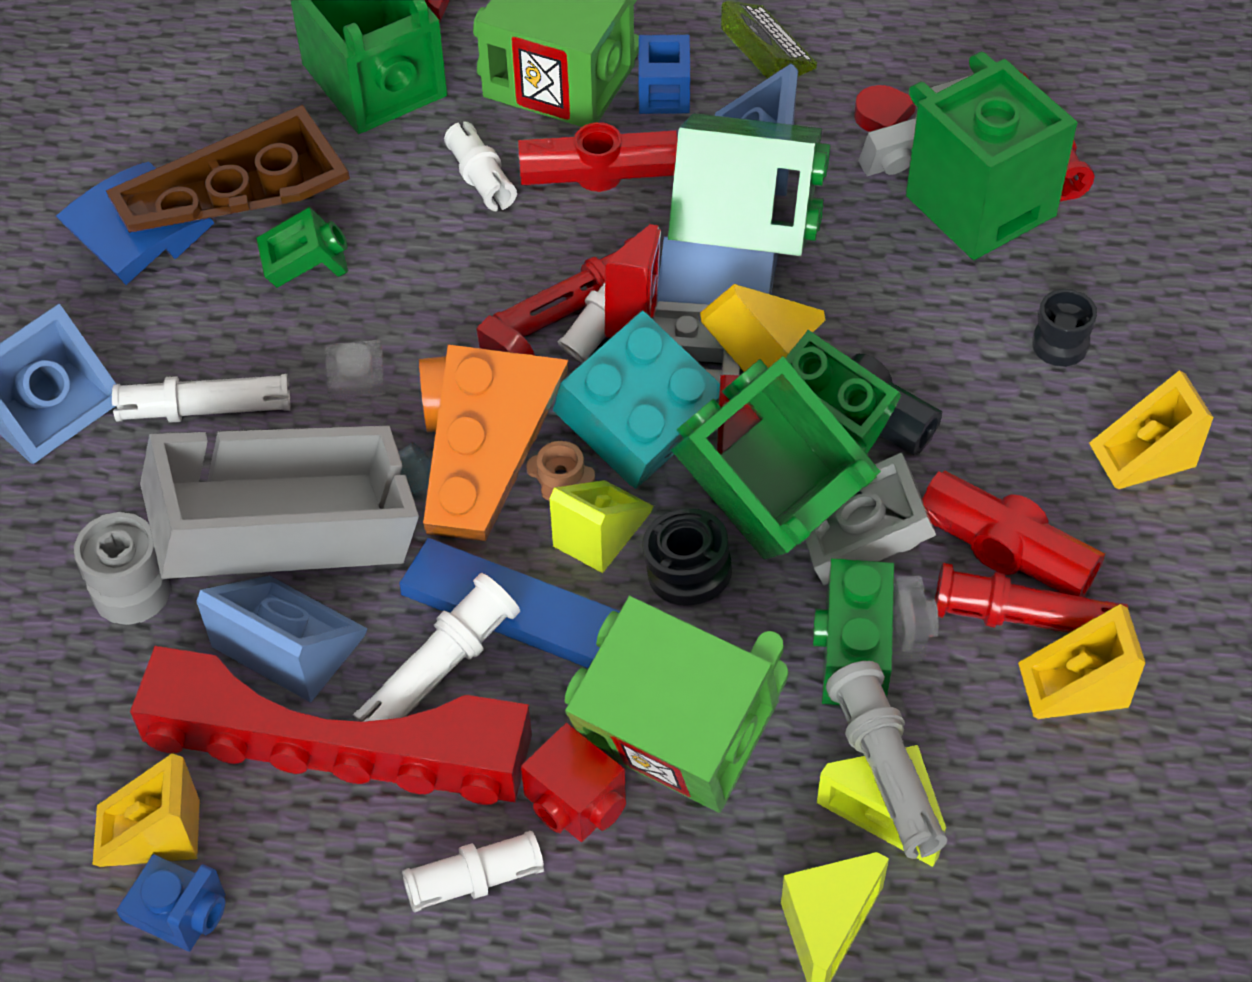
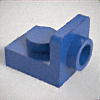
M153 854L116 911L122 921L190 952L201 934H210L218 925L225 909L224 897L226 894L215 869L202 864L197 872L194 873Z

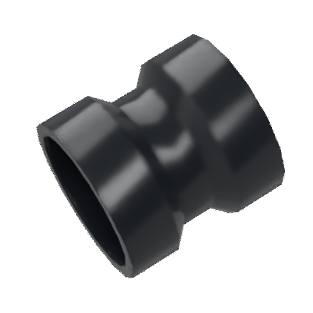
M1073 289L1055 290L1043 298L1038 312V324L1032 338V348L1040 359L1054 366L1067 367L1075 365L1085 358L1090 345V334L1097 318V307L1092 299L1084 293Z

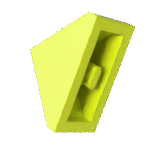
M605 480L554 487L549 498L553 547L603 573L650 515L653 505Z
M918 745L905 747L928 796L932 810L945 833L946 826ZM865 756L827 763L820 774L817 804L903 850L898 831L890 817ZM916 846L919 853L917 859L933 867L939 858L941 849L932 855L922 858L920 850Z
M875 852L784 875L781 905L807 982H831L884 886L889 858Z

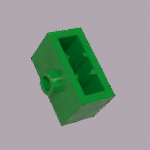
M831 558L826 609L815 608L813 646L824 647L822 704L840 705L831 700L826 690L827 681L839 669L860 661H873L879 664L885 677L881 686L887 697L892 672L894 563Z

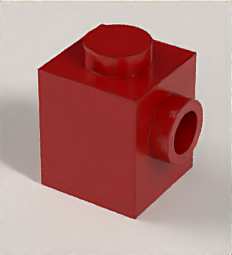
M567 723L521 765L524 796L533 803V809L539 819L556 833H561L565 829L582 843L596 828L601 831L608 829L619 818L625 808V768Z

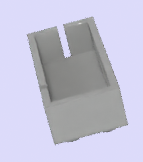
M390 426L221 431L217 433L207 482H199L208 442L206 432L149 434L140 485L161 579L404 563L419 515L406 475H400L402 463Z

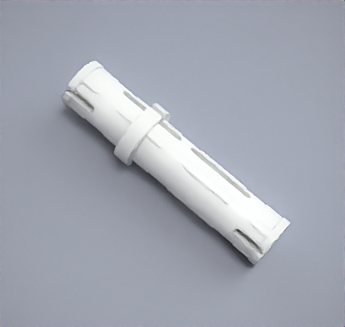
M281 374V376L180 382L178 376L165 377L164 383L114 384L112 387V406H117V409L113 410L116 422L127 419L167 417L170 423L181 422L182 416L269 410L290 411V390L287 387L289 386L288 374Z

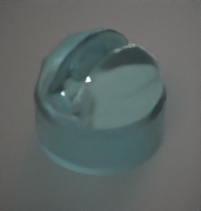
M411 442L398 451L402 463L400 475H406L411 493L415 495L428 489L432 462L416 443Z

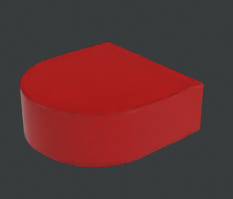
M875 85L863 89L857 95L854 117L856 123L862 129L872 132L907 121L914 114L916 105L912 102L910 95L886 85Z
M488 315L476 328L480 349L535 356L528 341L520 333L495 316Z

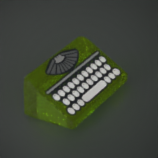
M725 1L722 3L721 29L767 79L790 64L798 69V76L817 69V62L764 6L735 1Z

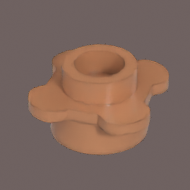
M554 441L546 444L537 455L532 456L528 460L526 465L528 475L537 478L542 486V497L550 501L549 498L554 487L595 481V471L593 468L584 465L582 451L577 445L567 441ZM557 470H565V471H566V473H563V474H556L555 472H556Z

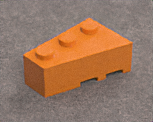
M448 345L423 521L426 534L479 541L487 540L518 477L524 460L543 426V422L558 393L560 383L567 377L568 360Z

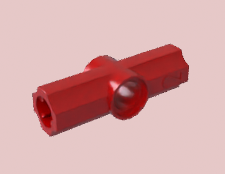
M594 122L581 127L575 133V137L518 140L521 185L578 182L587 190L602 192L616 187L621 179L674 176L678 143L677 131L620 134L619 130L610 124Z
M944 470L942 473L939 471L934 476L922 498L933 525L969 543L975 557L983 565L998 573L1012 575L1019 570L1061 593L1084 597L1103 564L1105 553L1049 525L1045 512L1038 504L1021 495L1010 494L1001 500Z

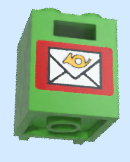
M490 0L486 7H481L478 10L473 24V34L478 38L479 58L477 74L481 76L483 97L580 127L589 123L599 122L633 69L634 60L639 53V36L634 34V4L637 0Z
M629 595L620 613L612 611L603 622L596 641V645L600 649L588 670L582 667L573 676L565 694L564 701L568 704L565 712L576 731L617 763L720 813L779 702L778 697L788 680L787 666L783 661L779 660L784 651L783 640L776 632H764L758 637L751 652H748Z

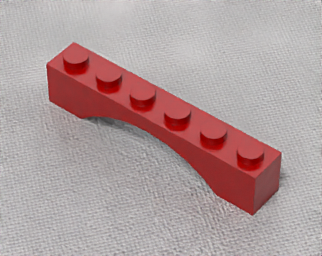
M154 646L130 710L142 741L164 753H179L184 748L208 752L213 758L231 764L241 763L244 759L270 762L275 768L292 774H301L306 772L307 769L331 772L339 779L353 784H365L370 779L397 783L400 788L415 794H429L434 789L460 793L466 800L482 805H491L498 800L516 803L522 778L521 765L526 762L532 737L529 704L472 695H463L437 708L402 718L365 722L323 719L289 710L260 696L237 679L216 655Z

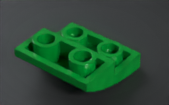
M807 330L785 359L867 455L893 413L901 394L816 334Z

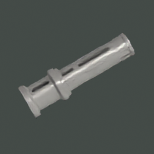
M860 661L849 664L835 672L826 684V690L831 700L840 704L848 722L845 732L848 742L856 751L864 753L890 817L898 831L906 856L916 859L919 855L916 846H918L922 858L932 855L942 849L948 839L932 810L928 796L903 744L901 736L904 732V719L900 711L891 707L881 686L885 677L879 664L873 661Z

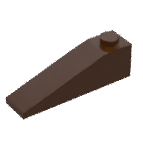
M300 105L106 190V193L130 233L302 201L349 180L350 176L348 170L305 107Z

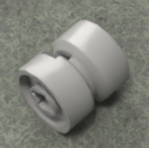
M116 512L94 519L80 531L74 544L75 561L82 578L86 581L87 590L93 605L100 616L112 623L129 625L144 622L156 615L165 606L171 593L170 578L161 579L150 525L146 520L135 514Z

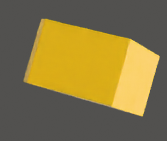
M733 284L700 312L701 323L744 372L759 359L767 367H770L782 356L786 358L807 330L814 332L825 321L824 310L737 284Z
M1179 370L1089 442V445L1114 487L1122 489L1196 467L1214 417L1187 375Z
M1121 604L1018 662L1033 717L1038 719L1129 708L1146 663L1129 610Z
M170 754L97 805L92 865L105 867L147 863L153 854L168 861L197 859L200 799L183 757Z

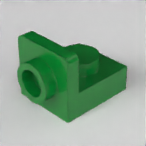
M311 207L256 238L264 277L276 288L320 263H323L337 277L348 272L343 252L348 249L345 236L333 221L326 223Z

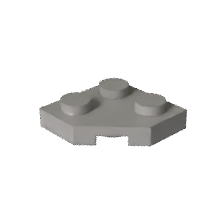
M902 453L875 464L881 471L877 478L868 486L858 491L862 492V494L852 496L805 539L814 569L823 586L828 584L831 558L878 562L898 552L909 551L920 542L936 536L912 472Z

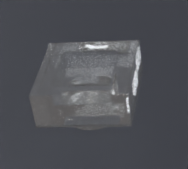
M381 339L325 345L326 383L329 401L386 395Z
M902 576L896 578L893 596V624L899 662L923 661L929 637L938 636L939 619L937 604L934 599L926 600L922 576Z

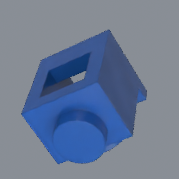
M639 35V114L690 113V35Z

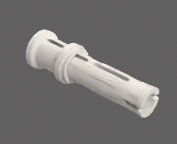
M480 573L473 580L475 588L451 612L443 611L436 618L437 622L434 624L436 631L383 684L373 697L353 714L355 719L359 722L407 716L464 657L467 659H471L473 656L477 657L484 650L481 643L506 617L514 619L521 612L516 602L493 579Z

